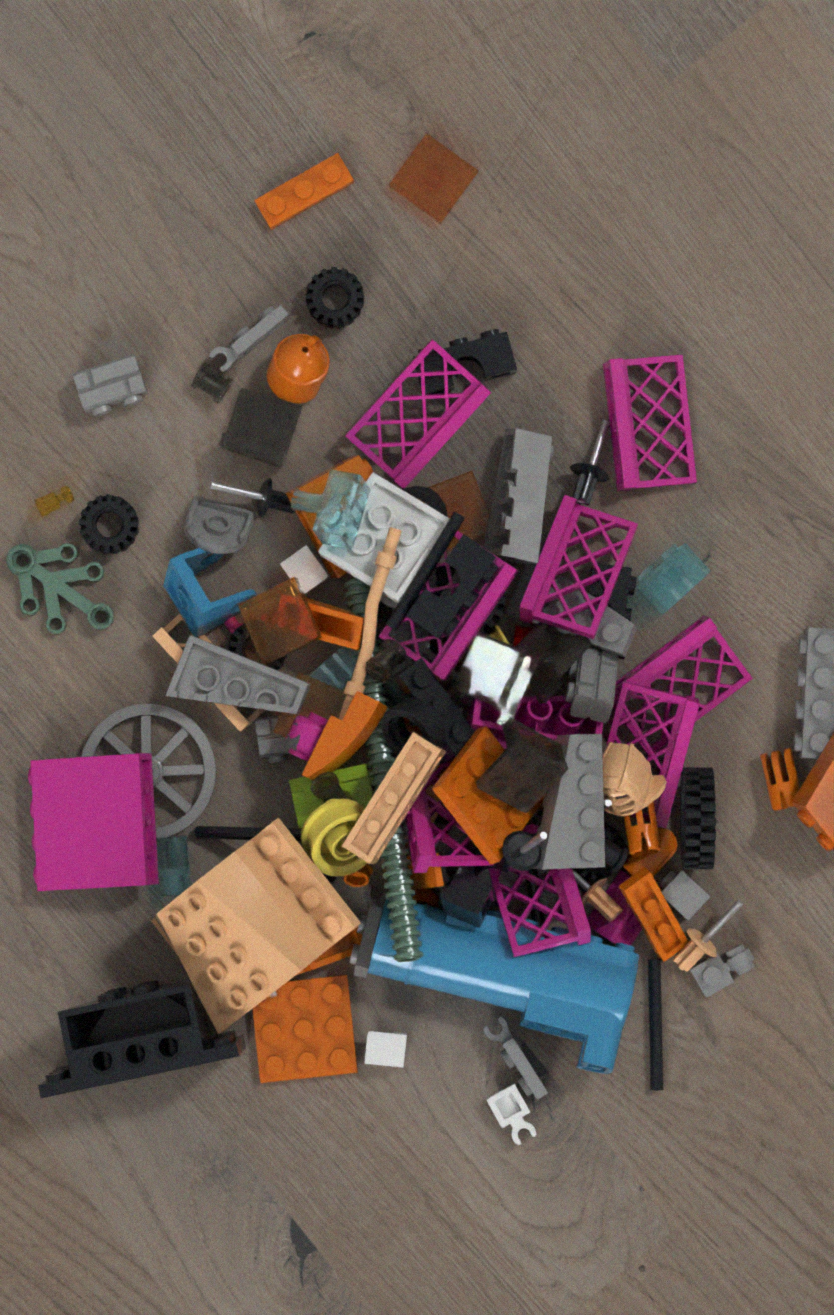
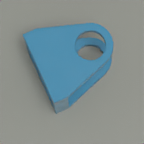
M201 548L170 559L163 584L192 635L195 637L209 632L244 611L258 598L256 592L253 589H249L210 603L194 575L220 560L225 554L214 553L207 557L211 552L204 551Z

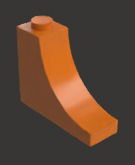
M360 455L351 456L286 492L317 553L373 472L369 462L365 458L361 459ZM319 555L331 578H340L347 574L346 571Z

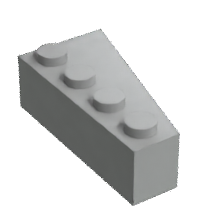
M518 428L505 431L483 548L505 562L536 564L539 561L549 463L552 460L554 448L551 445L552 436Z
M602 734L557 735L549 772L548 792L544 796L542 806L544 808L542 821L536 834L537 836L541 832H546L547 838L539 843L541 859L533 869L605 867Z

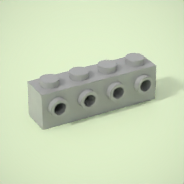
M808 627L804 629V635H799L798 653L803 654L802 667L797 669V686H801V699H796L795 719L800 720L799 732H794L793 751H798L799 759L818 760L834 733V629Z

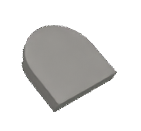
M194 496L186 516L185 535L193 545L204 551L216 554L233 553L246 545L257 513Z

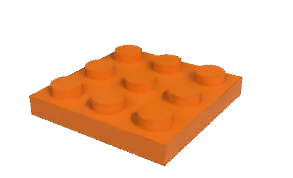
M487 726L478 728L432 788L490 865L500 862L503 858L502 847L505 838L512 832L522 831L543 802V799Z
M348 975L288 981L276 990L277 996L271 998L269 995L253 1008L260 1083L358 1073Z

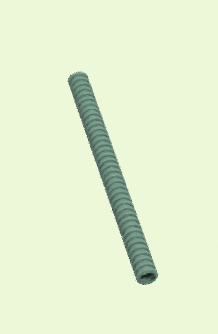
M353 578L344 584L345 589L348 590L346 598L350 600L347 603V608L351 609L352 613L364 617L365 604L371 587L359 579ZM376 628L375 648L364 679L363 686L366 687L363 694L387 706L390 702L385 697L387 692L382 687V684L387 681L386 678H383V675L386 673L385 669L381 667L384 664V659L380 658L383 650L379 648L382 642L377 637L380 634V630ZM356 650L353 653L354 658H358L360 650ZM383 717L368 738V741L365 742V746L369 748L367 757L371 758V761L368 762V767L372 768V771L369 773V776L373 778L371 787L375 788V791L372 792V797L396 760L393 756L395 753L388 746L383 736L381 725ZM405 819L380 857L384 859L381 867L386 871L383 873V878L387 879L384 888L388 889L385 897L390 902L387 904V909L391 910V913L388 914V919L392 920V924L389 927L394 932L391 935V939L395 940L392 949L396 951V955L393 957L397 962L416 961L424 956L423 952L419 950L422 942L418 941L421 933L416 928L419 926V921L415 920L418 911L414 910V906L417 903L412 898L415 895V890L411 889L414 881L410 879V876L413 873L408 868L411 865V860L407 859L410 851L406 849L408 839L404 838V835L407 834V830L403 828V825L406 824Z

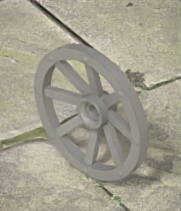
M158 704L132 705L109 715L94 729L85 744L81 757L95 756V752L103 738L120 754H135L111 731L119 723L133 717L141 716V753H152L151 715L168 718L181 725L182 728L154 757L152 756L153 787L156 786L186 813L177 821L156 828V839L170 837L192 825L209 804L216 783L217 769L214 751L203 730L182 712ZM191 734L200 748L204 764L163 766L162 763ZM204 774L202 790L193 806L163 780L164 776Z

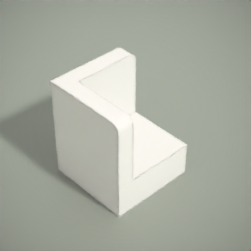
M307 545L280 563L282 569L303 597L328 578L327 573Z
M369 1031L367 1034L364 1064L404 1068L407 1033Z

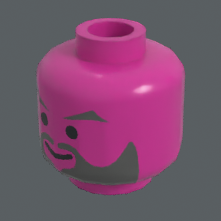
M310 712L308 717L297 716L285 738L286 745L290 747L288 752L308 762L328 720L313 712Z

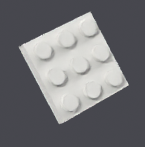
M372 472L318 553L326 560L371 587L377 569L375 561L378 551L382 552L389 527L401 530L402 533L394 555L397 557L393 570L389 571L382 593L394 602L399 603L449 518Z

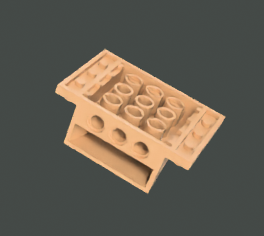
M279 818L198 879L154 916V919L151 920L178 955L218 1035L361 924Z

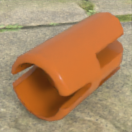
M784 749V759L779 750L771 753V761L767 753L760 754L772 809L777 811L787 809L788 807H795L792 801L798 793L800 785L792 749Z
M654 801L647 806L651 823H644L642 810L636 813L638 825H631V815L623 817L629 854L632 856H643V839L646 840L650 855L658 853L662 848Z
M658 828L661 850L650 855L646 840L644 839L642 841L643 856L630 855L623 864V868L633 876L645 867L654 877L677 851L678 844L672 831L667 828Z

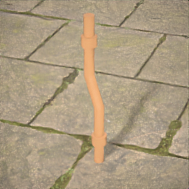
M389 527L382 552L378 551L375 561L377 569L365 604L362 646L351 681H347L343 692L346 697L340 712V720H343L356 691L364 693L366 687L363 686L375 648L378 605L389 571L394 569L397 559L394 555L402 533L401 530Z

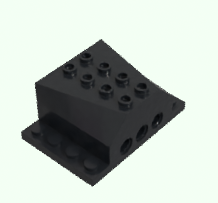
M153 980L136 985V987L130 989L131 992H127L126 987L107 990V992L97 996V1000L58 1012L68 1065L58 1067L45 1076L46 1080L38 1085L40 1097L46 1098L239 1057L246 1048L244 1035L236 1036L235 1030L222 1032L219 1035L216 1034L211 1040L205 1009L194 1001L190 984H165L159 986L158 980Z

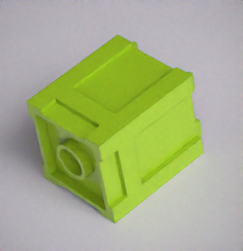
M367 764L338 769L318 782H314L306 777L290 779L289 784L298 827L303 828L310 814L329 799H351L361 804L365 809L372 798L371 782L373 778L369 776L372 769L368 770Z

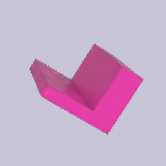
M624 871L618 873L606 891L623 909L622 912L612 922H609L594 908L588 917L590 928L612 943L632 945L642 928L619 888L620 884L631 877Z

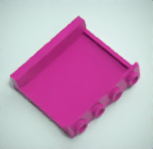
M152 753L30 761L31 768L28 772L29 784L32 786L30 814L34 819L32 847L36 855L33 877L37 884V891L159 884Z

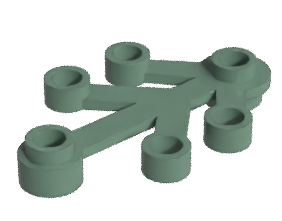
M65 543L59 548L35 551L26 544L16 545L9 550L6 563L8 569L19 577L22 596L20 609L24 614L32 616L40 610V602L34 597L33 575L43 583L48 613L46 627L49 632L61 634L67 626L66 620L61 616L58 594L87 614L88 622L92 627L104 630L113 624L114 612L108 605L103 603L94 604L66 584L87 579L92 582L100 581L104 577L102 565L97 562H90L85 567L49 572L40 564L57 560L72 563L78 558L77 548L73 544ZM67 547H71L74 551V555L70 559H65L62 555L63 550ZM20 555L28 556L29 562L26 566L21 567L18 565L17 559ZM92 566H97L100 569V574L96 578H91L88 574ZM30 599L34 600L36 603L35 609L31 612L26 611L24 607L25 602ZM99 611L107 613V620L104 623L96 621V614ZM55 618H59L62 621V627L59 630L51 628V621Z

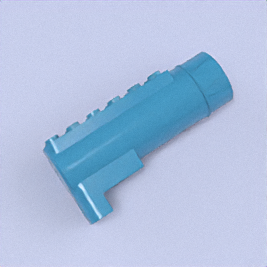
M389 899L385 900L367 973L405 982L404 985L424 987L522 1012L519 1023L520 1027L582 1042L576 1068L601 1074H610L613 1071L636 981L640 955L634 952L635 947L623 943H616L615 947L602 944V938L591 935L590 943L578 946L576 941L513 957L500 912L488 911L481 927L478 928L444 914L441 908L428 905V903H417L414 906V910L418 911L415 920L419 921V926L416 928L421 933V936L418 937V941L422 942L419 950L423 952L424 956L416 961L397 962L393 957L396 955V951L392 949L395 940L391 939V935L394 932L389 927L392 924V920L388 919V914L391 913V910L387 909V904L390 902ZM528 919L525 920L537 927L539 926L538 922ZM511 921L512 927L514 928L516 923ZM521 926L515 936L518 946L532 943L537 934ZM552 927L551 931L546 930L554 936L568 933L567 929Z

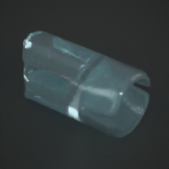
M187 836L156 838L160 895H180L192 885Z

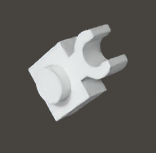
M515 1083L486 1098L501 1128L511 1124V1136L515 1144L518 1146L522 1144L518 1137V1132L522 1128L528 1129L532 1137L536 1136L534 1126L523 1119V1116L529 1114L530 1110Z

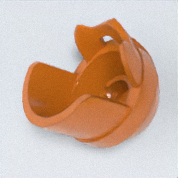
M295 334L286 337L275 348L268 365L266 377L269 387L274 394L287 402L306 403L314 399L318 394L321 383L329 372L328 351L322 344V340L315 335Z

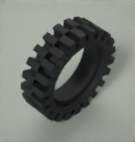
M683 767L680 782V849L683 869H713L716 847V796L713 768Z

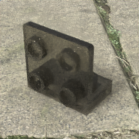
M241 388L226 433L223 432L219 446L221 449L283 469L302 408L293 403Z
M479 632L474 639L454 688L495 706V710L501 712L497 724L509 729L534 673L539 657Z
M510 717L502 725L508 748L476 781V785L483 792L527 813L565 774L568 766L564 759L561 744Z

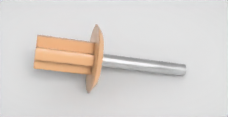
M572 868L576 882L586 891L581 898L583 906L589 902L609 922H612L623 909L601 889L606 883L607 878L600 879L590 886Z
M738 899L705 935L696 929H686L691 941L673 958V961L678 964L679 969L688 972L705 953L711 957H717L716 948L710 939L743 905L741 900Z

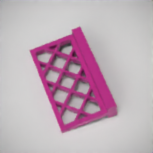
M431 339L345 434V437L392 477L401 488H405L491 392L437 342ZM432 349L443 357V371L424 372V358ZM447 362L456 370H447ZM420 364V372H412ZM462 374L470 381V384L462 392L448 393V375ZM444 375V393L425 394V376ZM421 376V395L402 396V382L407 377ZM398 388L399 396H391L393 392ZM457 397L449 406V398ZM445 398V411L439 417H427L426 399ZM422 399V417L404 418L403 400ZM385 401H399L400 419L381 420L380 407ZM376 412L377 420H369ZM423 422L422 437L418 441H405L404 423ZM427 422H434L427 430ZM400 423L401 441L382 442L381 425ZM364 425H377L378 443L364 444L355 435ZM401 446L402 459L392 469L383 461L382 447ZM405 446H413V447L405 454ZM370 448H378V455Z
M683 355L624 360L623 358H618L605 362L603 370L617 492L697 483ZM675 363L676 377L669 385L656 372L662 364ZM647 365H656V366L654 367L653 370H651ZM639 366L648 374L639 387L629 380L627 367ZM651 378L666 389L656 402L642 391ZM676 383H677L678 391H676V390L673 388ZM630 389L634 391L632 396H630ZM669 392L679 400L680 409L674 416L670 415L659 405ZM638 395L652 406L643 419L632 412L631 403ZM655 410L669 420L660 434L645 423ZM680 415H681V423L677 420V418H678ZM633 420H634L636 423H638V425L635 427V429H634ZM672 425L676 426L683 433V441L677 449L663 438ZM641 427L655 438L646 451L635 442V435ZM658 442L673 453L663 466L649 455ZM683 447L685 455L680 452L683 449ZM637 452L641 455L639 460H637ZM676 456L686 464L687 477L676 478L667 470V467ZM646 459L659 471L652 480L640 481L638 467ZM664 474L669 479H659V477Z
M564 495L540 554L539 561L536 564L521 601L520 620L531 624L536 620L594 639L638 529V523L579 505L576 498ZM580 516L593 519L598 528L581 534L577 526ZM616 527L628 531L624 540L612 544L606 531ZM601 534L607 547L591 553L585 540ZM581 543L586 556L570 562L566 554L567 548ZM621 548L620 553H619V556H618L616 550H618V549ZM611 553L616 562L615 566L601 572L595 559ZM590 562L596 575L580 581L574 568ZM570 571L575 584L559 590L555 582L556 576ZM610 576L609 581L607 583L605 578ZM600 581L605 589L604 594L590 600L584 587ZM551 588H553L554 593L549 594ZM579 589L585 603L569 609L563 596ZM557 598L564 609V612L554 616L542 612L546 603ZM599 604L598 609L596 611L594 606ZM589 608L594 618L591 627L577 624L573 615Z
M457 531L454 537L460 540L463 534ZM446 549V551L444 552V559H445V560H446V558L448 557L447 549ZM498 558L495 563L499 567L497 572L488 583L484 584L480 592L478 588L476 589V592L480 594L472 607L466 611L462 619L459 613L456 619L460 623L443 647L441 640L434 635L417 639L414 621L409 617H405L403 622H410L413 640L398 642L389 636L393 628L388 625L385 626L379 637L415 661L422 658L418 643L437 639L439 653L432 664L424 658L422 659L431 672L446 681L518 573V570ZM438 563L435 568L446 566L450 585L431 588L428 579L426 588L431 593L451 589V594H453L459 583H453L451 568L448 563ZM414 644L415 652L404 645Z
M703 615L616 681L613 709L616 710L623 681L651 687V683L656 679L669 680L667 691L669 693H673L674 681L691 683V697H695L697 684L714 686L712 699L706 704L700 703L696 722L753 678L721 636L711 618ZM712 637L720 645L718 660L701 657L703 644ZM697 649V651H696V657H695V656H688L689 654H691L693 651H695V650ZM724 652L728 656L730 661H723ZM681 660L695 661L692 679L675 677L677 663ZM700 661L717 664L715 682L697 680ZM722 665L735 666L742 677L731 685L720 683ZM671 669L670 676L663 675ZM719 687L726 688L718 694ZM628 690L625 703L631 698L643 700L642 707L647 705L643 695H637V692ZM647 695L650 701H654L657 699V697H651ZM668 700L662 701L666 703L663 721L669 719L671 704L678 703ZM624 710L622 711L621 719L627 716ZM647 710L641 713V718L634 717L636 722H640L639 727L643 733L645 723L659 724L657 720L646 719ZM631 720L624 723L635 738L639 736ZM673 722L666 725V728L667 726L672 727ZM663 729L661 730L660 739L650 745L654 753L668 743V737ZM640 740L638 743L641 745V747L644 749L647 755L650 756L651 754L645 746L644 742Z
M623 681L607 744L609 742L614 743L615 740L617 743L622 744L616 734L617 729L620 725L631 720L639 736L625 744H635L642 740L651 754L646 760L650 762L654 759L660 769L659 775H664L667 781L663 793L654 801L658 827L667 828L700 705L699 698L687 695L685 697ZM628 690L641 693L647 705L631 713L625 704ZM647 695L657 697V699L651 702ZM664 700L678 703L675 715L665 721H662L654 707ZM624 709L628 716L620 720ZM651 709L659 724L643 733L634 717ZM673 722L671 731L669 733L668 729L666 728V725ZM662 728L668 737V743L666 747L654 753L646 737ZM664 754V758L661 764L657 757ZM643 812L644 821L650 822L649 814ZM636 813L631 815V817L636 818Z
M455 757L440 764V767L431 775L405 817L413 873H427L429 867L491 866L483 855H474L465 848L472 841L469 836L459 844L447 835L454 826L465 834L466 832L452 814L442 806L441 800L436 802L426 794V789L431 784H436L439 780V775L449 767ZM435 812L450 822L443 830L431 823L430 818ZM441 840L455 851L451 855L436 856L435 845Z
M534 824L526 825L522 831L535 834L539 826ZM510 867L509 871L519 876L512 888L499 882L498 878L502 873L501 870H495V868L488 869L513 957L576 941L578 946L591 942V929L572 868L549 869L544 880H541L528 873L529 871H519ZM551 878H552V881H553L554 886L551 885V884H549V881L551 880ZM524 879L540 886L532 899L517 892ZM544 889L558 897V901L553 909L537 902ZM502 892L508 894V895L506 896L505 900H504V897H503V893H502ZM513 897L528 905L521 917L507 910V906ZM560 907L562 910V914L558 913ZM533 908L548 915L541 928L525 921ZM554 918L566 924L568 933L554 936L547 932L546 929ZM511 921L516 923L514 928L512 927ZM521 926L537 934L532 943L518 946L515 936Z

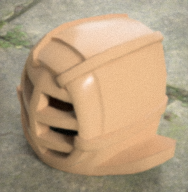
M613 742L607 744L602 754L604 801L607 799L611 800L612 804L605 808L604 811L621 817L633 815L655 801L663 793L667 781L664 775H652L649 761L634 747V744L630 743L627 745ZM627 795L626 797L616 799V797Z

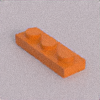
M336 153L254 201L270 230L353 184L354 179L339 153Z
M644 867L619 885L622 894L660 960L663 962L667 961L689 943L648 869Z

